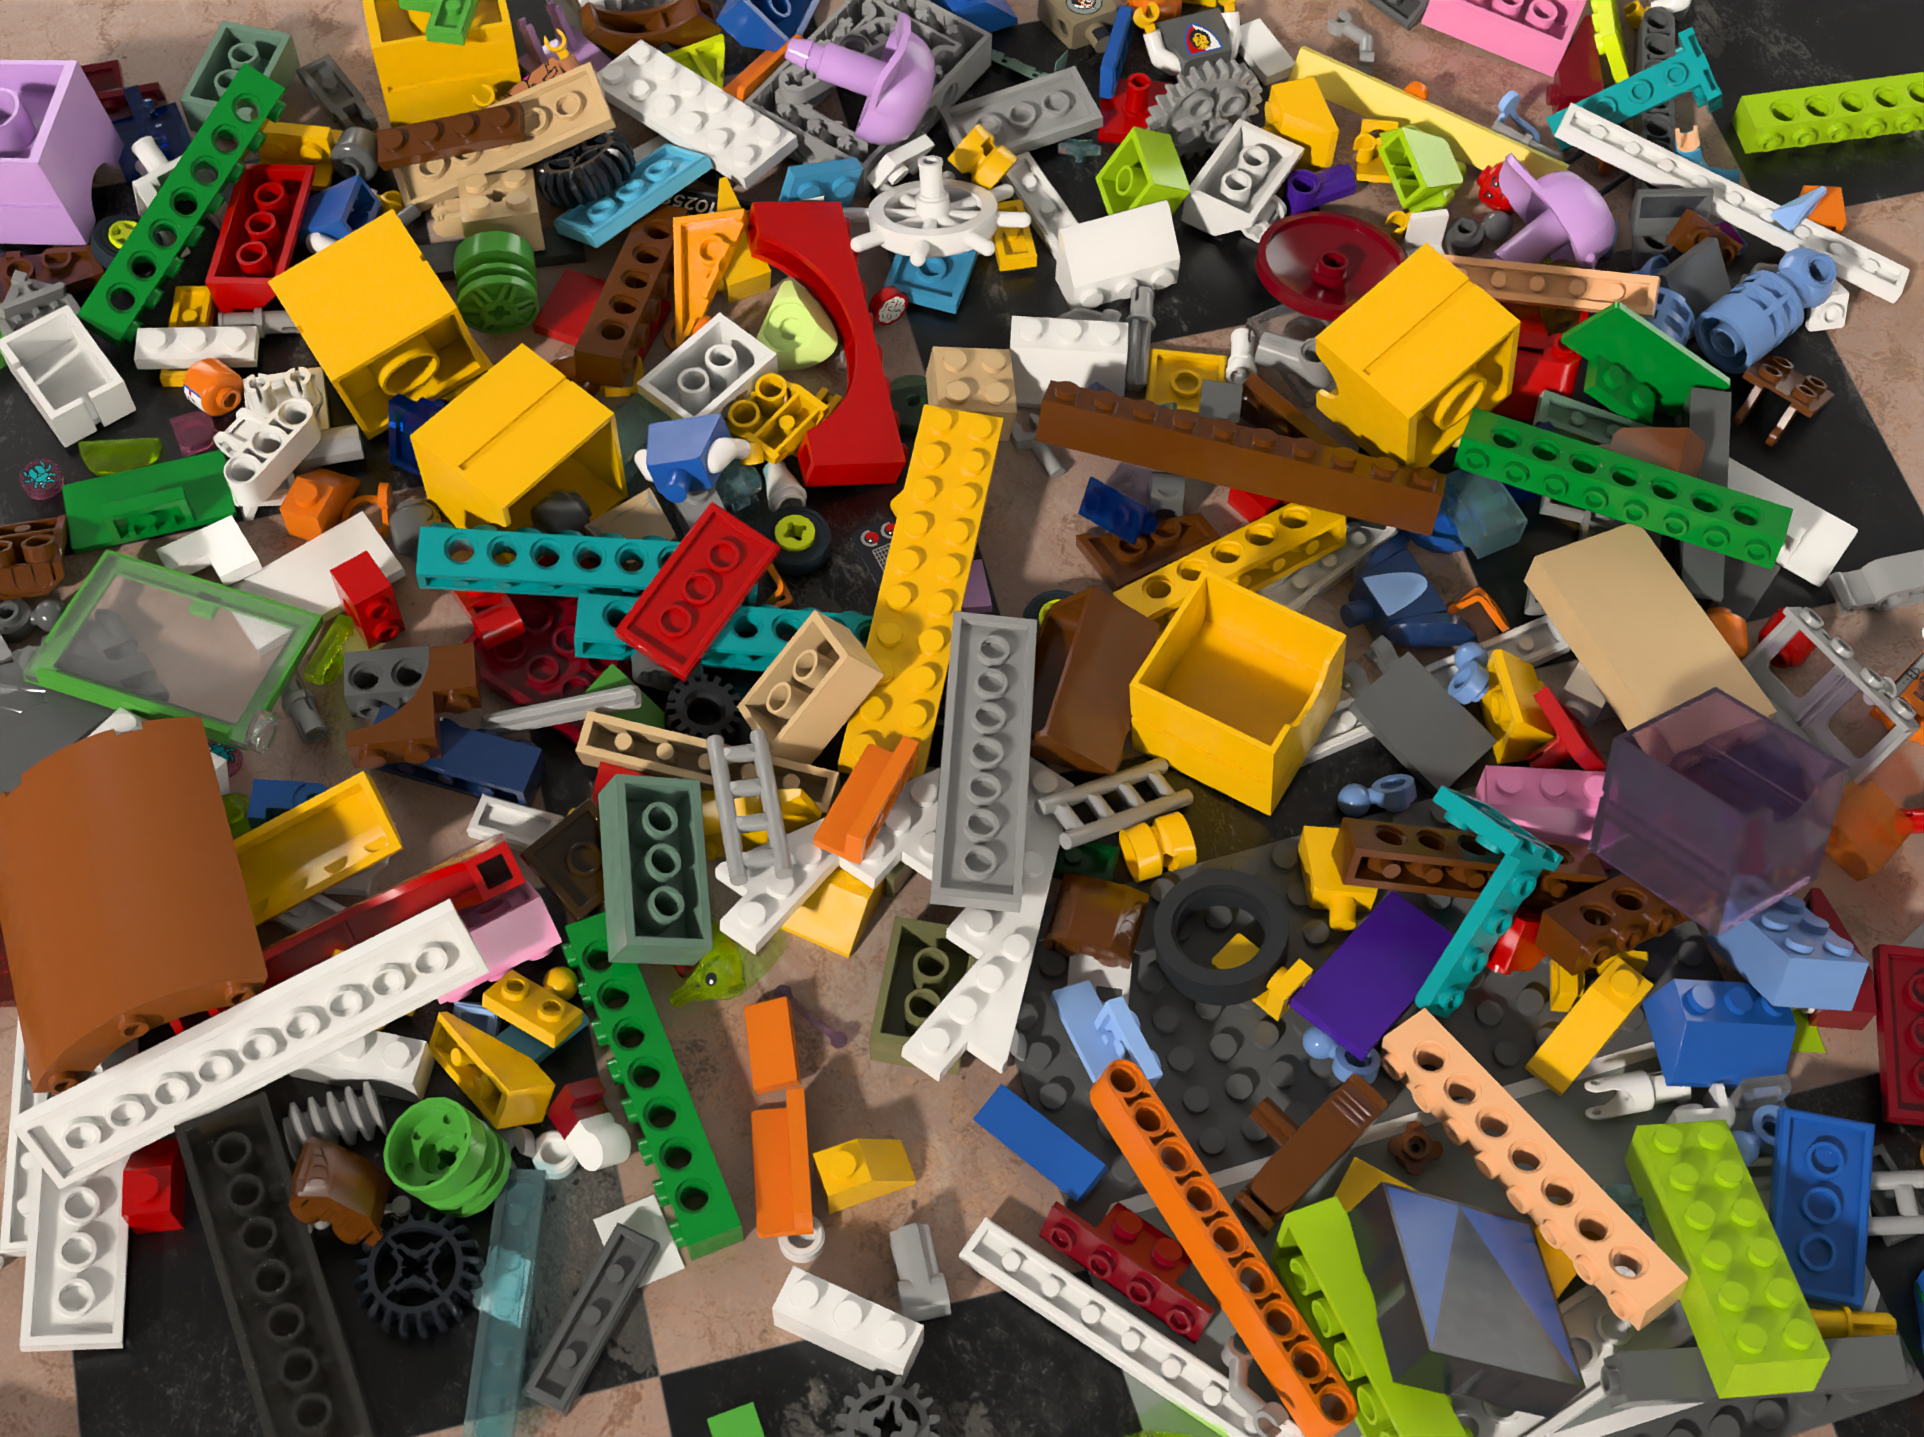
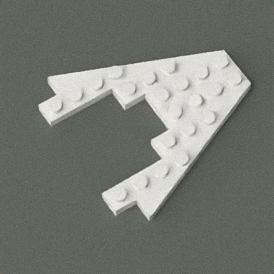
M1030 757L1023 888L1020 913L965 908L947 928L946 938L978 960L902 1048L901 1056L938 1082L965 1050L1001 1074L1006 1068L1060 846L1059 837L1064 829L1053 813L1039 816L1035 811L1034 803L1037 799L1074 787L1073 783ZM940 768L907 782L861 865L814 846V835L824 818L786 834L793 875L787 879H778L775 876L774 866L747 870L748 882L741 886H735L730 883L727 861L720 863L716 867L715 878L743 896L720 920V931L753 954H756L838 866L872 889L877 887L900 860L931 880ZM768 842L750 851L769 849L770 844Z

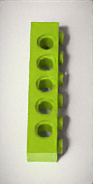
M1924 72L1741 96L1731 122L1746 154L1924 130Z

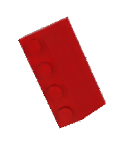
M245 164L247 167L237 184L234 185L205 280V284L220 312H254L255 307H264L276 296L267 281L289 268L316 173L314 165Z

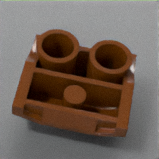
M66 514L53 518L0 525V599L7 601L48 595L65 577V546L69 537Z
M1065 873L1047 933L1044 937L1043 947L1052 949L1053 946L1059 954L1064 956L1079 955V953L1094 957L1095 960H1098L1107 967L1121 966L1122 968L1130 969L1150 895L1132 887L1099 878Z
M309 1136L304 1142L292 1177V1194L288 1204L291 1212L298 1220L304 1223L313 1224L320 1220L331 1223L335 1235L345 1243L357 1244L366 1237L365 1243L373 1247L383 1236L381 1223L392 1186V1179L376 1163L334 1142Z

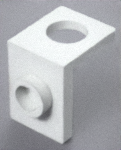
M1447 209L1418 212L1410 215L1402 246L1406 258L1411 256L1426 242L1437 252L1444 254L1441 243L1449 218Z

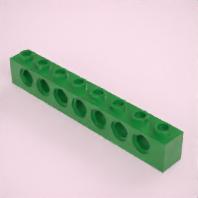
M243 63L76 315L86 329L119 349L125 340L130 343L134 341L137 337V329L143 326V323L138 320L146 308L153 311L164 294V291L159 288L167 276L174 279L185 262V259L181 258L182 253L188 245L194 248L200 241L206 229L201 226L208 214L215 216L221 209L226 199V196L222 195L229 182L236 185L247 167L242 162L249 151L254 154L258 152L267 137L263 130L270 120L276 123L282 116L287 106L283 102L284 87L247 63ZM249 107L256 111L258 117L254 120L246 121L241 119L236 112L240 108ZM222 138H230L236 142L238 147L234 151L225 152L217 147L216 142ZM201 169H210L217 175V179L212 183H203L197 179L195 174ZM181 200H189L196 205L197 209L192 214L184 215L179 213L174 206ZM161 231H167L175 236L176 241L170 246H161L155 242L154 236ZM139 263H148L154 267L155 273L149 278H140L132 270ZM125 294L130 296L135 303L128 310H118L111 302L115 296Z
M1475 407L1461 437L1453 467L1772 570L1785 541L1793 509Z
M606 911L565 926L569 942L561 945L569 968L572 970L578 967L583 978L582 981L576 983L584 1007L587 1008L593 1005L598 1019L590 1021L600 1047L608 1044L613 1058L605 1060L615 1086L623 1083L628 1097L622 1099L621 1103L629 1125L632 1126L638 1123L644 1138L638 1139L636 1142L645 1166L654 1164L659 1179L652 1181L660 1206L663 1208L670 1205L675 1220L669 1222L668 1226L677 1250L686 1247L690 1259L693 1261L743 1241L744 1236L741 1222L638 963L613 962L605 970L593 969L596 963L604 960L609 961ZM623 998L628 1000L627 1004L621 1008L612 1009L607 1007L614 999ZM637 1036L644 1039L640 1045L634 1048L622 1046L623 1042L630 1037ZM648 1075L659 1078L655 1085L648 1088L637 1085L641 1078ZM662 1115H670L675 1118L674 1122L665 1128H658L652 1125L653 1121ZM685 1155L691 1158L690 1163L684 1168L674 1169L668 1166L669 1161L675 1156ZM693 1196H702L708 1200L703 1208L696 1211L688 1210L684 1207L685 1202Z

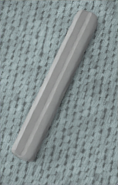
M627 685L485 714L481 722L483 729L490 730L498 736L582 720L586 718L587 711L607 715L637 709L642 705L641 691L638 686Z

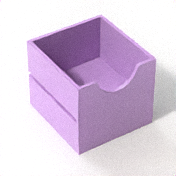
M0 60V244L88 245L96 223L91 199L94 174L103 163L108 167H116L124 144L78 61Z

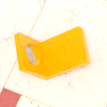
M1362 119L1360 134H1369L1376 129H1381L1385 132L1398 128L1399 123L1398 121ZM1378 149L1374 150L1373 157L1368 163L1357 162V181L1392 183Z

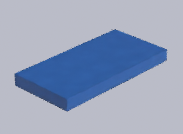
M1780 1107L1776 1115L1768 1217L1805 1300L1838 1308L1848 1306L1850 1310L1859 1311L1863 1308L1875 1124Z

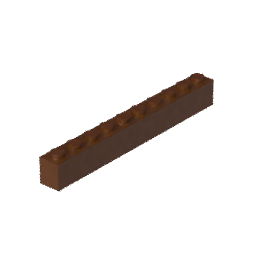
M1050 381L1042 399L1035 441L1427 536L1432 535L1447 476L1446 474L1437 473L1429 467L1416 468L1397 463L1387 457L1375 458L1358 454L1354 450L1345 447L1333 448L1317 444L1308 438L1295 439L1276 434L1274 431L1266 428L1254 429L1237 425L1229 419L1216 420L1197 415L1187 409L1174 410L1158 406L1149 400L1137 401L1120 397L1114 392L1107 390L1095 391L1079 387L1070 381Z

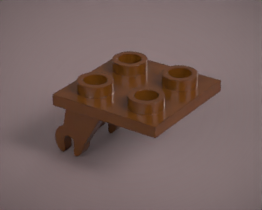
M1766 355L1743 374L1742 378L1755 386L1734 416L1732 423L1737 426L1740 423L1742 424L1767 388L1791 402L1765 442L1773 447L1798 412L1811 418L1829 403L1835 394L1827 390V385L1822 380L1810 375L1805 377L1793 370V364L1787 359L1776 355L1773 357Z

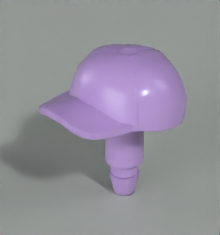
M899 12L896 26H894L889 35L880 60L831 42H827L826 46L815 43L814 40L790 38L784 58L803 70L807 69L816 72V79L867 96L854 137L866 142L879 145H893L908 139L918 127L930 103L936 75L935 58L928 45L919 36L911 32L910 17L905 13Z
M1512 153L1508 154L1499 172L1500 188L1509 200L1512 208L1527 226L1491 254L1492 259L1540 264L1547 259L1552 266L1595 270L1594 267H1596L1598 260L1610 249L1616 229L1613 216L1605 199L1593 186L1569 170L1552 172L1535 179Z

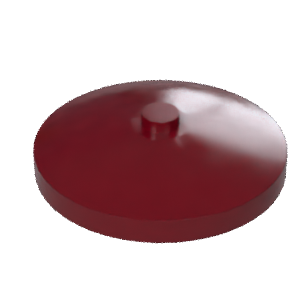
M1312 211L1284 217L1276 221L1264 232L1256 255V270L1264 287L1282 304L1301 314L1334 322L1407 258L1394 239L1378 227L1364 220L1335 212Z

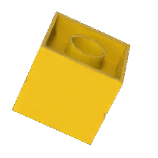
M362 0L371 48L391 128L481 110L473 104L472 94L478 101L482 103L488 102L490 96L482 89V84H486L493 89L495 94L494 101L497 103L499 102V97L521 81L506 0L479 1L464 46L427 41L425 30L431 16L429 12L400 9L398 0Z
M393 209L267 281L368 440L488 370L456 304L427 260H425L422 252Z
M1426 242L1315 337L1316 354L1330 371L1337 384V387L1330 393L1324 389H1320L1316 393V407L1372 457H1387L1397 463L1416 468L1427 467L1462 437L1474 407L1490 412L1511 394L1521 321L1476 283L1470 282L1463 272Z
M523 343L410 435L428 502L438 507L444 523L452 524L456 528L473 529L478 525H489L496 527L499 531L516 532L519 528H529L533 525L530 515L531 508L556 489H563L567 492L574 490L591 510L592 516L589 517V522L614 509L628 497L615 413L576 383L567 380L564 374ZM505 552L497 555L494 560L499 564H509L515 560L516 556Z
M1204 569L1129 684L1131 715H1133L1131 718L1133 749L1153 759L1162 757L1166 759L1169 767L1271 816L1340 702L1347 635Z

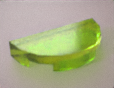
M159 437L78 442L80 455L84 463L92 473L100 477L153 465L158 459L162 448Z
M338 614L302 672L305 681L318 686L324 683L330 685L341 674L344 668V654H342L345 639L347 636L353 637L354 633L352 617Z

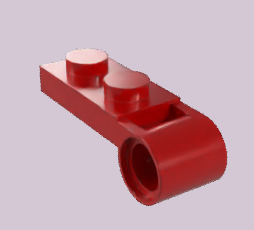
M449 590L471 620L486 650L525 633L520 615L506 593Z

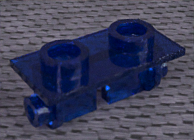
M1094 477L1089 478L1078 512L1079 515L1132 545L1136 544L1139 534H1152L1158 527V520L1155 518V514L1147 511V506Z

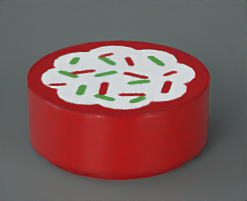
M889 286L879 290L872 297L868 310L873 313L874 319L878 324L890 325L900 319L905 313L908 300L897 287Z

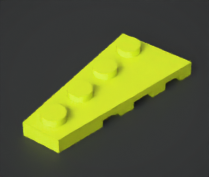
M1590 0L1594 13L1592 14V20L1596 31L1594 37L1599 55H1607L1615 83L1617 84L1630 77L1617 0Z

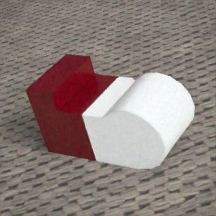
M598 1077L566 1084L546 1111V1114L579 1163L589 1171H596L623 1163L628 1159L631 1151V1143L627 1131L621 1125L614 1122L615 1119L601 1099L606 1089Z

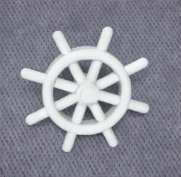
M924 156L918 160L920 181L904 183L895 187L887 183L875 189L878 196L871 201L869 208L842 207L844 217H848L850 223H869L870 232L854 237L851 240L850 245L853 251L862 252L880 245L891 252L910 256L911 263L917 267L922 266L926 258L953 256L973 249L984 256H990L995 252V245L990 239L995 234L997 227L1025 228L1030 225L1031 217L1026 212L998 211L997 202L1009 199L1014 193V189L1010 184H1003L987 190L973 183L955 180L953 172L945 171L942 173L943 159L938 156Z

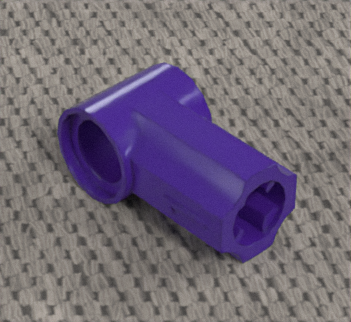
M1338 164L1317 172L1305 169L1291 172L1287 178L1282 201L1287 208L1286 216L1312 212L1314 207L1355 194L1357 184L1354 178V171L1349 164Z

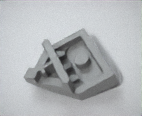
M15 270L4 302L0 303V331L3 337L67 304L75 315L78 314L81 308L72 294L66 293L65 283L49 284L28 278V273Z

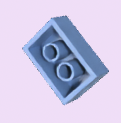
M1743 891L1740 895H1720L1705 941L1773 1006L1852 1011L1869 962L1853 949L1854 945L1851 942L1840 938L1829 928L1827 921L1815 916L1805 907L1806 903L1795 896L1781 894L1779 898H1771L1749 891Z

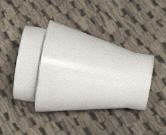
M781 461L774 465L768 462L763 468V474L766 480L769 509L775 512L778 509L789 506L805 507L806 491L790 473L785 463Z

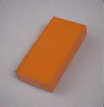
M785 996L744 1006L754 1091L761 1095L802 1085L791 1001Z

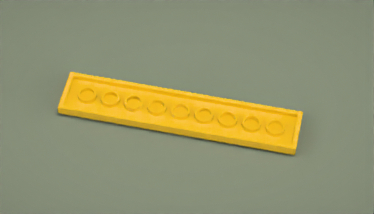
M924 404L865 648L884 676L848 719L838 761V772L851 774L868 744L876 745L893 753L902 737L906 736L919 742L916 768L908 781L926 773L948 675L953 612H962L1003 430L1004 418Z

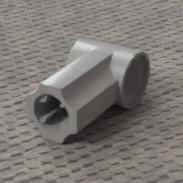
M1270 331L1263 333L1255 354L1256 364L1296 375L1300 383L1309 389H1323L1332 382V374L1316 354L1315 337L1303 342Z
M358 423L322 429L321 439L318 444L293 470V474L299 476L321 469L324 465L364 459V444Z
M913 1223L903 1225L897 1230L890 1232V1246L899 1280L896 1282L901 1315L915 1322L951 1315L948 1289L943 1272L939 1273L929 1224Z

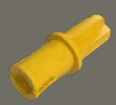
M1841 1306L1838 1310L1810 1309L1822 1339L1896 1335V1319L1889 1313L1851 1311L1848 1306Z

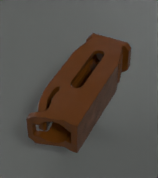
M1353 1073L1300 1127L1267 1096L1250 1113L1249 1117L1273 1138L1281 1148L1264 1164L1250 1182L1233 1197L1234 1201L1231 1206L1265 1238L1284 1219L1285 1214L1289 1213L1379 1119L1388 1106L1386 1100L1361 1076Z

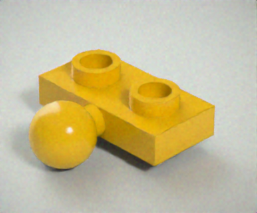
M1022 199L997 203L998 211L1025 212ZM997 227L990 241L995 245V255L999 271L1036 267L1037 254L1030 227Z
M563 966L554 967L546 973L543 978V987L511 969L487 989L482 997V1007L553 1049L582 1024L583 1010L567 1002L578 990L576 986L578 978L571 969Z

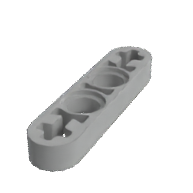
M888 17L875 18L832 43L848 49H861L864 51L863 54L880 60L889 35L894 26H896L897 21ZM795 64L786 68L779 76L780 97L786 103L793 105L805 103L835 85L816 79V72L807 69L803 70Z

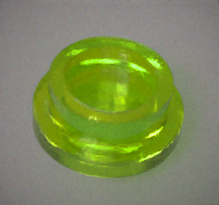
M240 793L223 795L222 799L231 834L239 835L250 828L247 819L250 799Z

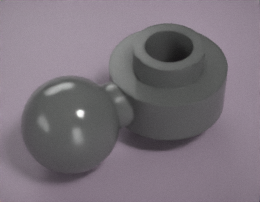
M1496 210L1488 213L1483 223H1479L1470 217L1456 218L1446 228L1445 245L1454 255L1471 256L1480 250L1483 238L1488 237L1494 241L1505 239L1512 230L1511 217L1504 211Z
M48 599L42 601L35 610H32L23 600H7L0 604V634L5 642L15 643L29 637L36 626L50 632L67 607L59 600Z

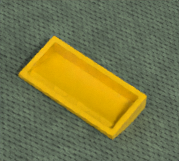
M364 771L233 840L256 928L404 849L391 815L373 778Z

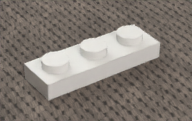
M257 326L138 328L134 362L137 369L189 368L195 362L206 358H216L230 368L257 367L260 335Z

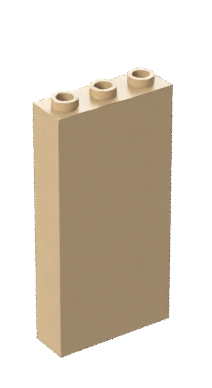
M1625 524L1534 557L1524 582L1658 775L1673 769L1677 772L1684 771L1701 758L1709 755L1712 758H1717L1742 742L1748 745L1753 744L1768 733L1769 729L1767 727L1776 715L1777 710L1644 528Z

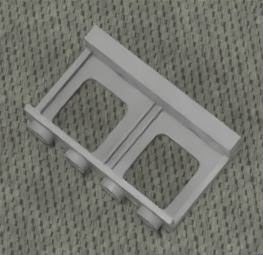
M1786 607L1782 611L1786 617L1741 663L1777 710L1776 715L1767 727L1769 729L1768 732L1770 734L1777 732L1802 763L1803 768L1834 800L1846 798L1922 726L1914 719L1916 712L1907 702L1899 697L1893 699L1882 688L1885 685L1884 680L1871 668L1866 666L1863 669L1852 658L1855 653L1845 641L1836 636L1832 638L1821 628L1824 622L1819 615L1808 607L1803 609L1801 607ZM1800 630L1835 664L1801 698L1796 697L1769 669L1770 661ZM1860 690L1896 724L1862 758L1854 756L1828 729L1830 719Z

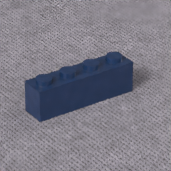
M382 705L373 725L390 717L403 706L393 708ZM440 717L442 758L429 759L419 764L408 762L385 764L383 767L376 769L481 799L482 794L531 807L546 774L547 766L543 750L530 741L522 739L517 741L499 737L490 730L483 728L472 730L459 726L448 718Z

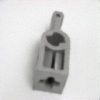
M1924 549L1876 559L1858 570L1844 573L1835 572L1828 575L1825 581L1841 614H1850L1857 610L1874 607L1876 611H1888L1924 603Z

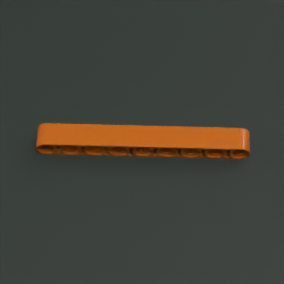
M1118 1059L1112 1061L1090 1090V1101L1093 1108L1300 1431L1306 1437H1335L1356 1418L1358 1412L1357 1402L1352 1392L1143 1072L1136 1064L1129 1060ZM1163 1163L1167 1164L1171 1168V1170L1168 1169ZM1189 1202H1190L1191 1204H1193V1205L1197 1208V1210L1194 1209V1208L1189 1204ZM1215 1242L1219 1244L1223 1248V1250L1219 1249ZM1241 1283H1243L1244 1285H1246L1247 1288L1249 1289V1291H1247V1290L1242 1286ZM1268 1324L1276 1330V1333L1269 1328ZM1295 1366L1303 1372L1304 1376L1297 1371ZM1323 1408L1327 1410L1331 1418L1324 1413Z

